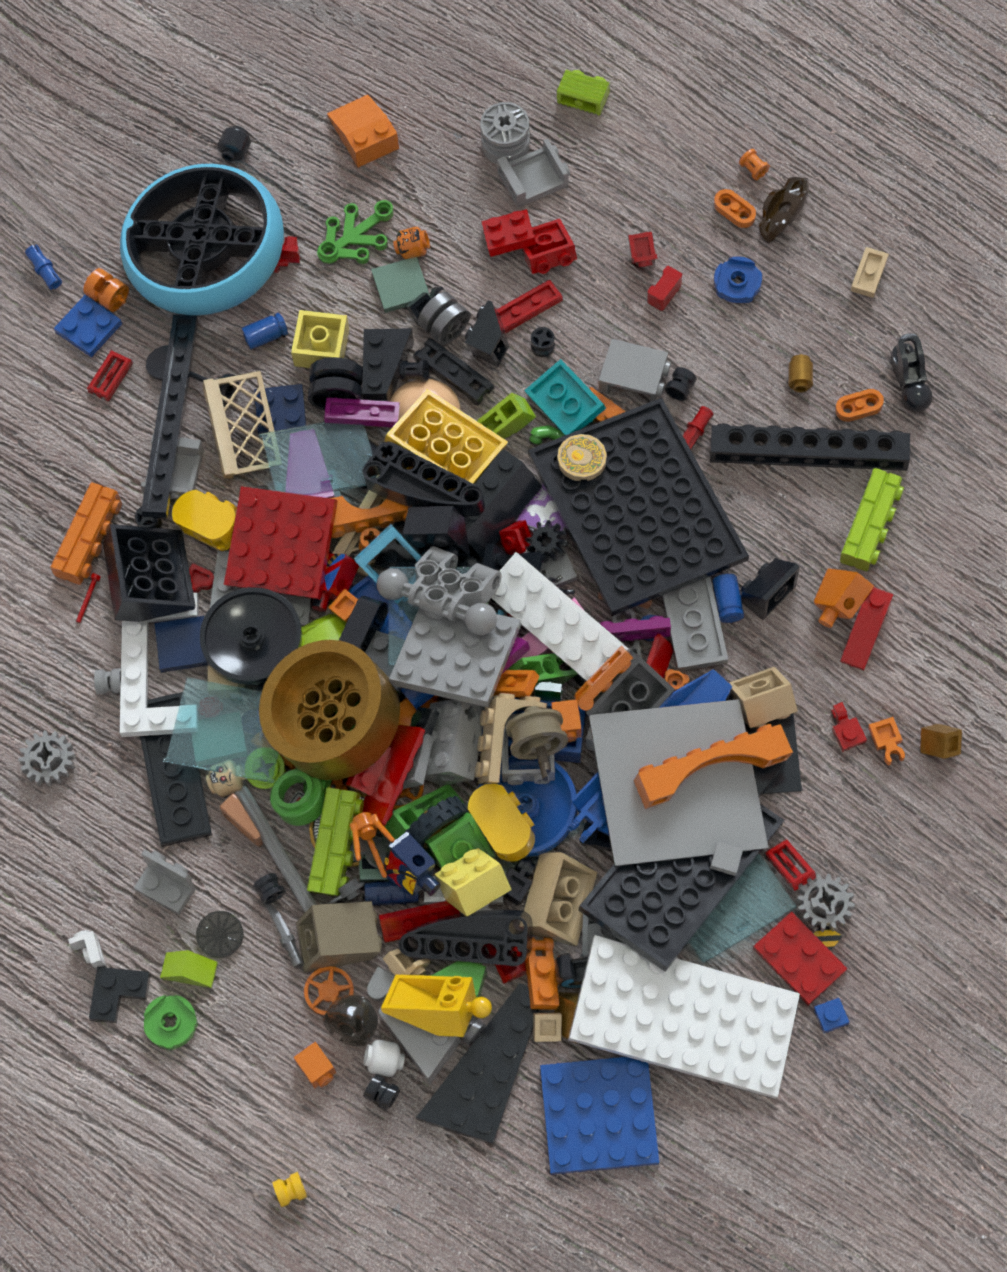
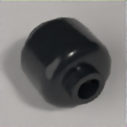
M240 126L228 127L223 131L217 148L222 158L226 161H240L245 158L251 146V138L248 131Z

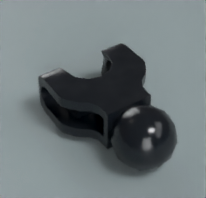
M911 333L904 334L891 351L892 366L901 390H903V404L912 412H921L926 410L933 400L932 391L925 384L927 376L924 352L917 335ZM906 341H911L914 344L915 349H913L911 345L903 343Z

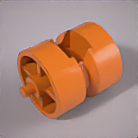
M98 268L87 277L83 292L94 301H99L100 305L109 311L114 312L126 303L129 286L114 278L102 268Z

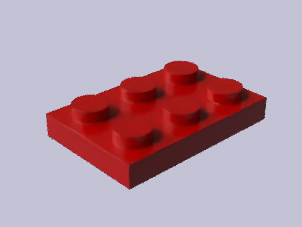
M792 911L753 946L757 954L794 992L800 994L799 997L808 1006L847 971L846 966Z

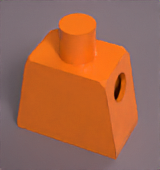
M828 568L814 599V604L823 611L818 622L825 627L832 628L837 617L844 619L853 618L874 585L858 572Z

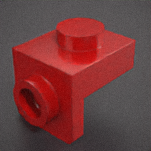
M652 231L628 235L632 264L638 263L639 267L653 265L652 261L658 258L657 254H655Z
M519 520L499 531L502 545L508 555L515 554V552L518 554L526 552L525 547L531 545L525 541L526 537H531L526 520Z

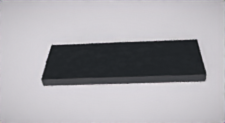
M184 692L147 700V708L187 706ZM191 733L140 736L161 846L165 847L213 836L200 769L197 767Z

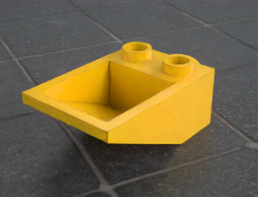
M396 974L381 1006V1011L387 1015L434 1035L464 1037L472 1015L480 1019L486 1018L492 1010L491 1002L487 998H476L473 978L460 976Z

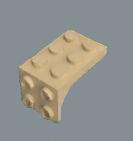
M500 693L499 696L495 695L491 700L489 708L485 707V710L481 711L480 725L483 726V735L479 736L477 745L481 756L480 762H477L475 767V777L478 778V784L499 783L504 726L508 717L515 710L525 711V709L531 706L546 709L547 703L540 702L539 697L525 696V698L517 700L513 694Z

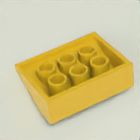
M428 389L392 427L384 442L395 443L473 484L476 483L508 444V441ZM413 466L407 467L408 470L414 468ZM434 477L427 478L426 480L431 481ZM450 488L447 491L451 492L454 491L456 488Z

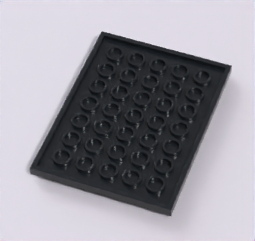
M662 398L528 450V456L611 616L749 560L745 547ZM578 434L590 435L597 438L604 445L607 453L606 467L599 476L588 481L587 479L575 481L566 477L559 469L557 460L558 449L562 442L570 436Z

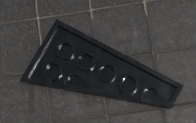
M518 984L417 1115V1120L491 1145L494 1144L533 1030V1013H539L540 1010L531 1009L527 985Z

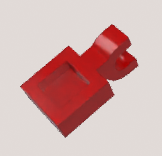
M843 702L833 705L831 713L838 725L833 726L832 731L842 752L866 743L867 738L857 718L849 720Z

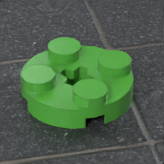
M164 995L154 999L148 1005L144 1013L143 1026L145 1034L153 1044L167 1050H174L186 1044L193 1037L198 1026L196 1012L188 1000L178 995ZM176 1016V1025L174 1027H164L166 1024L165 1017L172 1018Z

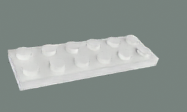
M517 552L500 570L502 574L501 583L491 598L511 616L520 619L521 624L586 681L621 645L628 652L631 651Z

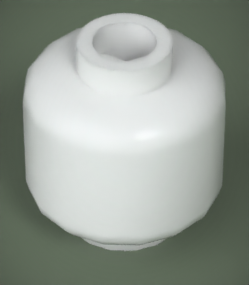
M375 1040L371 1045H367L363 1064L367 1066L368 1072L371 1074L392 1077L397 1069L402 1070L405 1054L400 1053V1046L397 1043Z

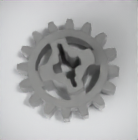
M46 730L43 731L42 737H39L36 733L33 734L35 740L31 742L26 739L25 742L28 747L20 748V752L24 755V757L18 758L20 764L23 765L21 767L22 772L27 774L30 782L35 779L39 786L45 781L49 787L52 784V780H56L60 784V777L62 775L65 777L70 776L67 769H74L75 767L73 762L70 761L76 759L74 752H71L74 749L71 742L67 743L68 740L64 735L59 738L57 731H54L51 736H49ZM52 744L59 746L62 750L59 748L54 749ZM48 752H49V754H50L51 756L48 757V761H46V764H45L44 761L47 760V756H48ZM32 766H34L35 768H41L42 773L34 770Z
M817 874L816 882L808 879L807 887L801 886L799 892L802 895L797 897V902L802 905L798 907L797 911L798 913L805 912L802 919L803 922L812 921L810 928L813 929L816 925H820L821 932H824L826 926H829L833 932L836 929L837 923L841 927L845 926L844 918L850 920L852 913L848 910H854L855 903L849 901L853 899L854 893L846 892L849 884L841 886L840 877L833 881L831 880V874H827L826 879H822L820 874ZM816 890V897L808 901L809 895ZM822 897L827 903H830L829 909L825 903H821ZM843 905L842 911L836 916L835 909Z

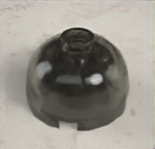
M344 995L334 1000L323 1017V1024L330 1034L333 1035L336 1032L343 1036L340 1039L343 1043L363 1047L366 1046L368 1041L370 1043L376 1032L378 1016L370 1001L364 996Z

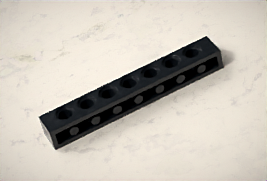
M722 423L712 425L710 462L852 469L877 468L880 470L907 471L910 462V433H903L902 431L879 432L877 430L854 431L852 429L829 430L823 427L804 429L799 426L780 428L774 425L755 427L750 424L731 426ZM736 440L739 441L741 444L734 445L730 442ZM761 441L764 442L766 445L758 446L755 444V442ZM785 442L790 444V446L783 447L780 445V443ZM805 444H813L815 447L808 448ZM834 444L839 446L840 448L832 449L831 447H829V445ZM854 446H862L864 449L857 450ZM879 447H886L889 450L882 451L879 449Z

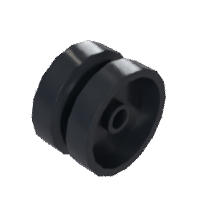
M338 357L323 358L312 363L309 369V381L311 384L308 390V401L317 409L325 411L327 397L362 400L361 384L363 369L361 365L355 361Z

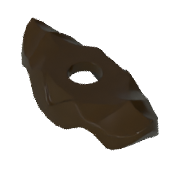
M790 177L781 189L773 190L765 199L763 218L759 223V231L768 244L788 224L795 220L797 214L804 206L809 189L808 178ZM784 205H791L788 212H780V209Z

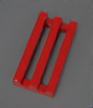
M111 350L87 387L88 392L91 394L95 393L97 397H103L109 402L133 364L132 359ZM116 358V359H117L116 363L114 364V366L112 367V369H111V370L108 372V374L106 375V378H105V380L103 381V383H102V385L100 386V388H97V386L99 385L100 381L102 380V378H103L104 375L106 374L107 370H108L109 367L111 366L112 362H113L114 359Z
M787 839L765 852L766 858L794 891L799 889V884L803 886L807 884L809 878L811 880L816 878L814 870ZM785 848L805 873L801 874L782 849ZM774 854H777V855L779 856V858L785 863V865H786V866L790 869V871L795 875V877H796L795 879H794V878L792 877V875L787 871V869L781 864V862L776 858V856H775Z

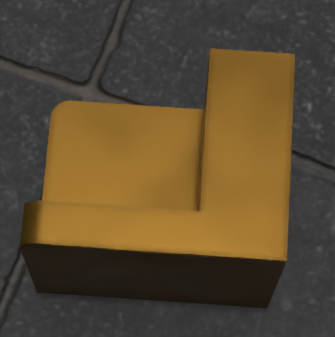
M942 724L921 728V753L943 759L961 755L962 729Z

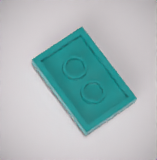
M562 359L524 390L564 435L583 429L606 409L601 400Z

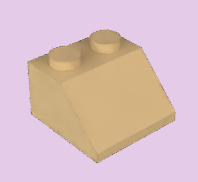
M775 667L729 682L732 685L731 695L734 700L740 699L743 720L749 728H759L766 725L769 721L785 719L790 714L798 712L790 682Z

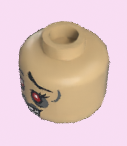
M226 760L211 766L209 774L206 775L210 791L220 797H226L240 791L243 787V780L246 779L242 765L237 766L232 760Z

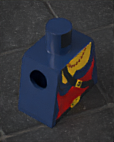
M405 832L388 845L384 861V869L387 873L386 878L410 896H414L422 889L428 895H434L441 886L432 877L435 861L408 832Z

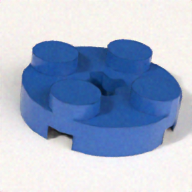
M740 256L728 258L727 262L719 264L715 270L714 287L717 296L732 303H750L761 289L762 273L755 266V263L748 258ZM736 276H740L744 282L737 284L731 279H736Z

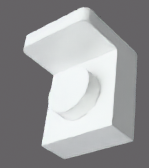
M80 931L74 934L73 938L68 939L69 945L73 950L83 948V955L87 964L91 963L96 970L97 967H106L99 939L93 931Z

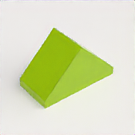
M189 950L166 952L160 979L212 988L218 962Z

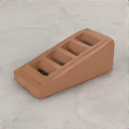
M234 793L231 794L220 805L222 815L257 847H260L263 842L259 831L238 797Z

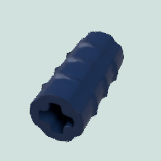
M391 881L365 883V901H372V906L380 907L381 905L393 906L395 904L419 903V892L414 896H410Z

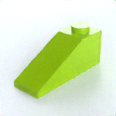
M510 393L479 418L477 422L505 439L520 431L534 420L536 415L525 398Z

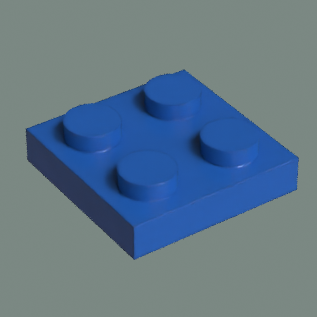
M84 295L54 327V330L59 336L92 358L122 325V322L117 316Z

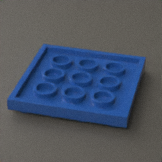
M629 1057L540 1065L551 1175L659 1164L651 1082L647 1062Z

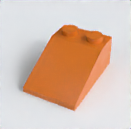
M365 95L327 113L330 122L358 168L399 149L396 130L387 115L369 95Z

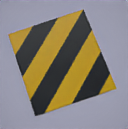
M826 926L824 932H821L819 927L813 933L829 950L842 938L838 932H832L829 926Z

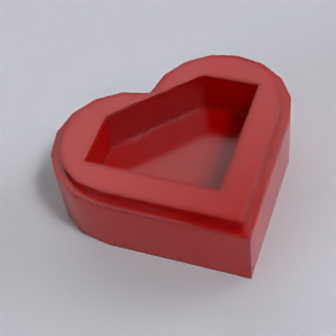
M192 563L189 571L193 593L211 589L214 581L213 573Z

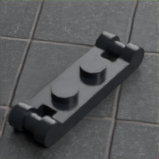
M431 338L425 341L424 347L421 350H417L413 354V358L417 362L427 360L431 371L467 396L477 406L484 400L485 394H490L494 389V385L488 379ZM431 353H435L432 358L429 357ZM475 383L480 386L477 390L472 388Z

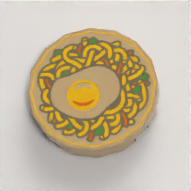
M584 434L570 436L562 442L558 449L557 460L559 469L566 477L572 480H592L599 476L606 467L607 453L605 447L593 436Z

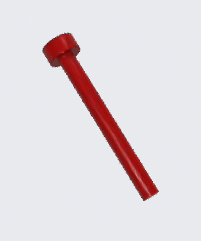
M91 574L90 579L92 581L76 619L77 623H81L96 582H99L101 576L98 574Z

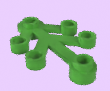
M387 200L377 202L374 206L375 213L355 228V219L359 215L358 206L354 203L347 204L344 207L345 224L343 236L335 241L336 232L340 230V221L337 217H329L326 220V241H323L317 249L319 260L327 264L334 263L339 258L356 259L360 264H365L369 261V251L366 248L361 247L357 250L344 249L348 244L372 245L377 250H385L388 247V240L385 235L378 234L372 236L362 234L380 221L386 222L393 217L394 211L391 202ZM351 209L355 210L354 213H348ZM331 223L337 224L334 227L329 226ZM380 240L384 241L383 244H378L377 242ZM360 254H366L363 258L359 257Z

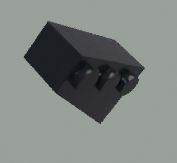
M412 328L364 329L363 400L390 402L399 382L400 363L402 360H406L409 350L414 343Z

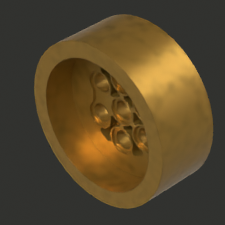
M340 640L315 641L303 645L288 654L269 675L262 690L259 704L260 724L271 746L300 771L311 777L323 780H339L352 777L373 765L391 744L400 716L398 694L395 687L389 682V677L361 649ZM356 724L355 728L350 731V728Z

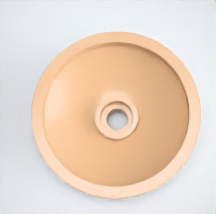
M416 379L398 388L391 397L390 402H400V420L426 389L460 410L459 400L454 391L440 381L428 379L423 382L420 379Z

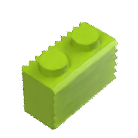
M565 70L557 88V103L584 110L585 112L588 111L599 116L610 93V82L600 76H587L579 70Z

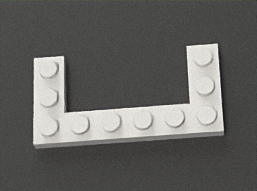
M193 593L196 605L194 610L141 622L122 621L121 737L198 732L197 705L147 708L149 622H164L197 617L199 611V597L197 593Z

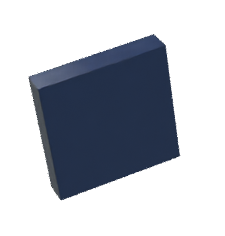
M205 616L155 623L159 669L161 673L209 666L200 645V629Z

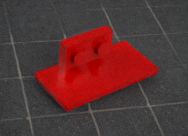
M398 725L395 736L385 753L369 768L349 777L346 783L347 786L366 795L363 801L362 813L376 814L383 826L392 817L394 804L397 797L403 791V783L407 773L412 769L415 754L423 743L425 730L420 727Z

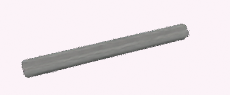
M243 786L240 791L235 792V795L256 826L263 843L302 909L306 912L312 905L317 904L310 892L307 891L306 885L249 789Z

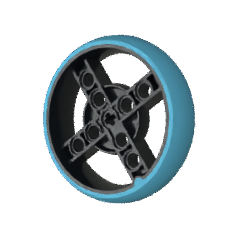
M220 164L186 166L174 170L150 184L137 197L129 209L122 226L120 238V253L123 267L128 279L136 290L149 302L164 310L183 315H208L222 312L239 305L254 295L275 270L284 240L282 216L275 199L268 189L248 173ZM228 195L246 199L257 206L263 215V227L235 226L232 220L224 213ZM198 196L196 206L179 214L173 222L158 221L159 218L174 206ZM143 251L169 252L172 259L179 265L174 285L158 281L145 272L141 263ZM231 257L247 258L243 264L230 274L205 284L208 272L221 267Z

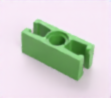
M555 653L524 657L507 669L535 670L540 676L537 682L550 681L562 685L578 674L572 668L568 671H561L559 666L564 661Z

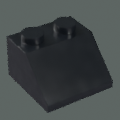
M775 558L770 564L766 562L759 569L758 576L753 581L749 579L742 586V603L760 619L764 620L796 587L800 566Z

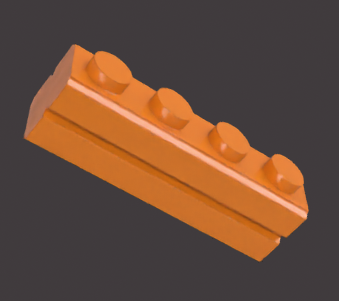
M93 482L90 483L50 567L54 576L78 585L82 584L84 578L87 579L92 571L91 562L94 557L99 556L102 549L101 541L104 535L106 536L110 524H112L111 520L114 514L117 515L122 507V501L116 490Z

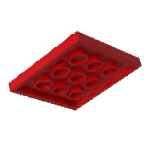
M241 486L224 585L238 588H264L278 594L321 600L338 501L330 498Z

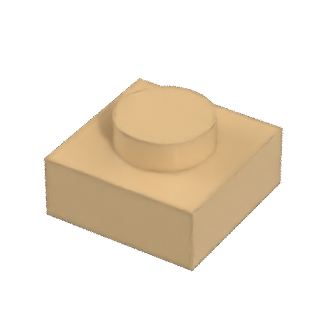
M533 1013V1040L535 1042L561 1041V1013Z

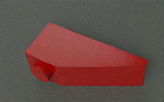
M873 587L860 607L840 662L863 671L865 670L889 611L893 594Z

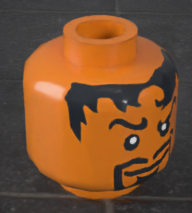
M418 226L399 231L396 237L397 240L393 241L396 254H401L404 259L422 257L426 255L427 249L430 248L427 232L425 230L422 231Z

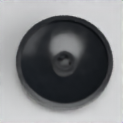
M242 588L224 595L208 610L200 629V645L209 666L222 678L238 684L253 685L266 682L278 663L292 651L301 647L302 626L292 604L280 594L264 588Z

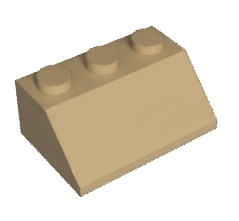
M562 852L540 854L524 911L532 918V934L541 938H552L556 942L577 946L583 927V913L578 911L579 905L593 890L598 872ZM521 921L519 927L524 929V924Z

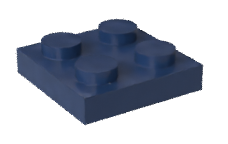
M295 384L265 388L275 435L307 431L303 385ZM260 392L256 396L261 399ZM255 401L256 417L260 418L264 411L263 405ZM264 416L263 419H262V421H264L265 423H267V422H266V418H265V416ZM259 424L257 426L259 437L269 436L268 429Z

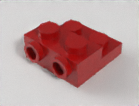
M560 218L532 227L536 245L522 248L525 261L532 274L538 272L545 274L550 268L559 265L569 266L573 261L577 260L575 245Z

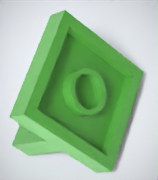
M468 812L425 841L429 848L426 852L433 858L435 864L440 869L448 863H454L459 860L466 852L477 848L490 857H495L476 821Z

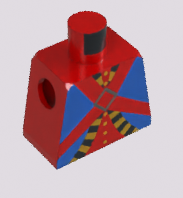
M329 553L321 600H313L312 608L314 610L326 612L329 600H335L344 589L349 590L359 568L355 560L346 554Z

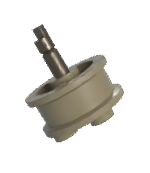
M531 706L525 709L524 713L517 715L507 722L506 732L513 740L510 747L512 755L524 760L538 759L543 781H548L547 774L551 772L548 756L562 750L568 743V737L561 729L563 717L559 711Z

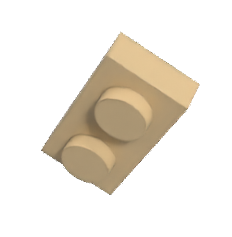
M866 247L851 286V291L874 298L889 254Z

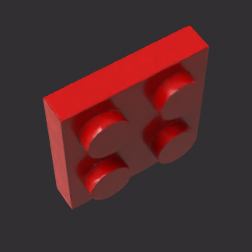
M527 209L481 221L490 257L536 245Z

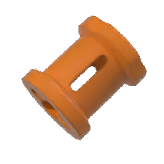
M755 149L745 152L739 160L741 167H746L752 173L754 180L762 178L770 167L767 162H763L757 156Z
M375 528L363 530L358 545L359 551L361 552L369 545L367 540L373 541L380 534V531Z

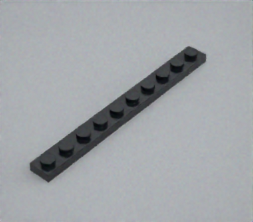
M173 315L141 509L142 517H168L198 325L197 315Z

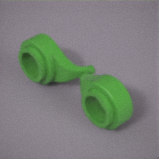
M356 724L350 728V731L355 728ZM298 768L290 770L281 775L274 783L270 794L271 805L286 823L294 826L309 824L322 814L326 788H330L332 780L311 777ZM300 782L307 783V791L304 797L294 803L284 802L285 793L290 786Z

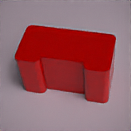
M666 266L655 286L652 285L648 289L647 303L663 311L681 288L682 273L670 266Z

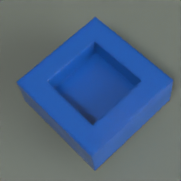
M840 998L814 1007V1012L824 1034L849 1025V1019Z

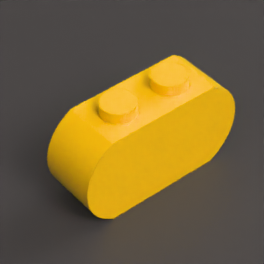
M191 490L177 499L172 509V518L184 534L219 551H225L230 549L237 507L227 500L224 503L219 501L210 492L204 494L198 490Z
M486 784L473 792L468 802V810L500 859L505 861L520 860L527 856L534 846L535 835L531 830L534 823L527 812L521 814L517 807L521 803L513 791L508 794L505 788L499 784Z

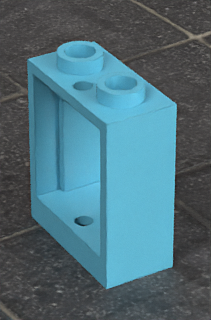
M392 524L384 529L354 558L357 564L376 583L379 574L368 563L394 538L417 561L422 557ZM416 574L409 580L410 584L416 582ZM403 596L393 601L398 605L401 601L403 603L407 602L408 598Z

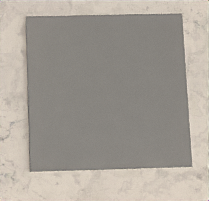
M740 699L589 715L615 866L714 855L717 842L742 848L743 851L768 849L752 764L722 762L706 766L686 778L676 789L669 801L645 809L633 781L639 773L638 770L644 766L653 764L656 767L662 765V762L670 757L677 756L680 759L686 757V754L691 750L701 748V751L709 749L710 745L717 741L724 740L727 743L734 740L735 736L746 732Z

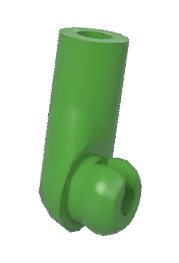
M546 425L533 428L530 432L529 440L531 443L539 445L542 443L543 438L555 440L565 435L559 429Z

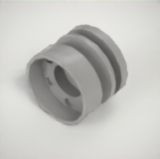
M500 102L485 110L480 123L482 150L485 156L491 162L497 164V159L504 156L510 162L528 154L530 150V126L526 111L519 105L511 102Z

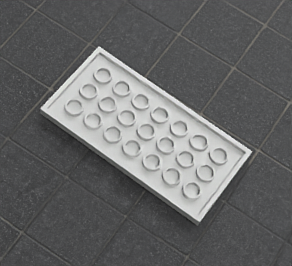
M595 935L592 940L568 1040L776 1099L779 1094L800 994L677 958L665 972L628 945Z

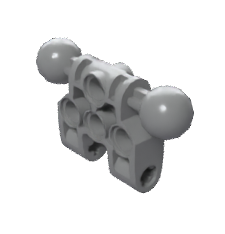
M433 546L415 564L416 582L414 584L409 583L406 574L401 570L389 568L379 575L377 589L380 595L387 600H398L403 596L407 597L410 605L414 607L419 606L431 618H448L452 622L462 619L465 620L469 631L475 635H486L495 629L497 623V614L494 608L488 605L487 602L498 589L502 574L500 571L476 563L467 573L461 574L455 569L458 562L457 555Z

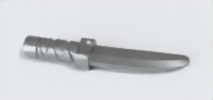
M272 904L265 905L281 934L282 939L280 942L282 947L286 948L294 968L302 967L304 962L296 948V940L293 934H290L278 910Z

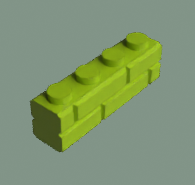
M877 468L873 469L841 553L840 562L842 564L854 566L863 571H868L871 564L876 565L880 551L876 550L879 543L884 544L888 529H885L886 522H892L896 512V508L892 506L895 500L900 501L904 487L900 486L901 476L887 473Z
M326 788L307 891L311 893L338 897L341 895L338 889L349 882V877H346L347 866L351 867L354 858V852L350 851L353 835L349 825L356 815L362 813L364 804L363 800L360 799L361 795L357 792Z

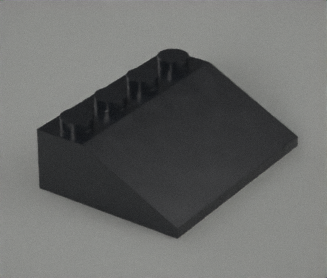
M110 524L103 542L114 620L141 622L194 610L196 605L182 530Z

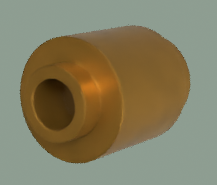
M795 355L789 362L788 385L795 392L803 393L813 386V363L807 355Z

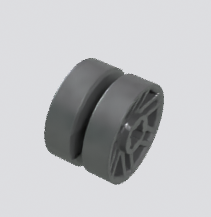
M442 292L425 305L419 315L418 324L427 333H430L440 345H445L456 339L469 323L471 314L449 292Z

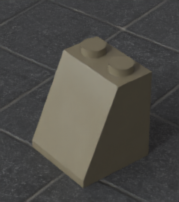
M372 901L312 905L298 919L296 926L301 957L304 962V972H312L329 966L338 967L370 961L381 952L382 940L377 934V913L373 910Z

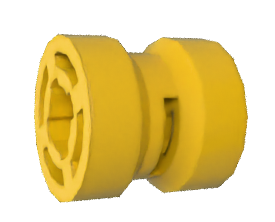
M298 1171L290 1174L286 1180L277 1179L272 1181L281 1207L289 1205L291 1200L307 1198Z

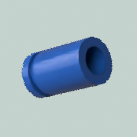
M279 312L274 314V316H268L241 328L250 350L279 339L281 335H288L286 323Z
M722 574L715 577L712 582L720 621L723 623H733L743 619L744 611L742 610L743 606L737 576L735 574Z

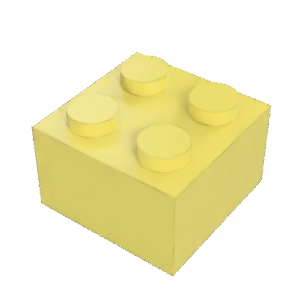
M299 310L291 351L294 366L310 368L312 363L323 358H344L350 330L347 315Z
M479 848L466 852L462 858L454 863L444 865L440 871L434 874L436 880L441 884L440 889L445 900L465 916L471 915L512 890L501 864Z

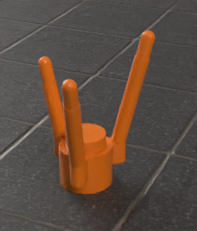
M360 813L353 818L352 823L349 825L352 830L356 860H361L359 837H361L363 840H367L382 877L386 878L387 873L372 838L376 835L378 828L390 842H394L395 839L381 824L376 814Z

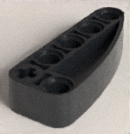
M381 443L362 469L365 484L371 492L404 506H454L462 516L471 517L478 516L484 512L485 501L481 488L395 443ZM407 467H414L413 469L406 470ZM374 475H380L377 478H371ZM434 477L431 481L426 480L427 478ZM450 488H456L454 491H447ZM471 499H478L475 502H468Z
M519 910L476 911L469 916L459 913L426 922L409 930L400 938L399 949L402 954L408 957L518 966L531 954L533 922L527 912ZM514 919L522 921L524 924L523 931L514 928ZM409 937H414L418 941V948L410 946L408 943ZM434 939H439L443 942L444 950H438L435 947ZM460 941L469 944L470 952L461 950ZM486 944H493L497 953L495 955L489 954L485 947ZM515 946L518 947L519 952H522L520 956H517L516 951H512Z

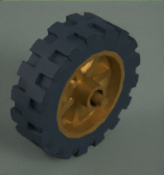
M457 796L453 798L448 797L445 801L438 802L435 807L432 806L424 814H421L418 820L414 821L405 832H408L427 851L429 848L425 841L467 812H470Z

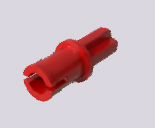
M701 406L692 422L687 423V429L683 434L690 450L699 436L704 435V429L714 415L712 410L705 406Z

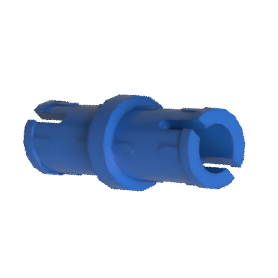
M37 244L28 247L25 254L33 263L37 275L43 278L50 290L61 286L62 280L54 271L51 260L44 256Z

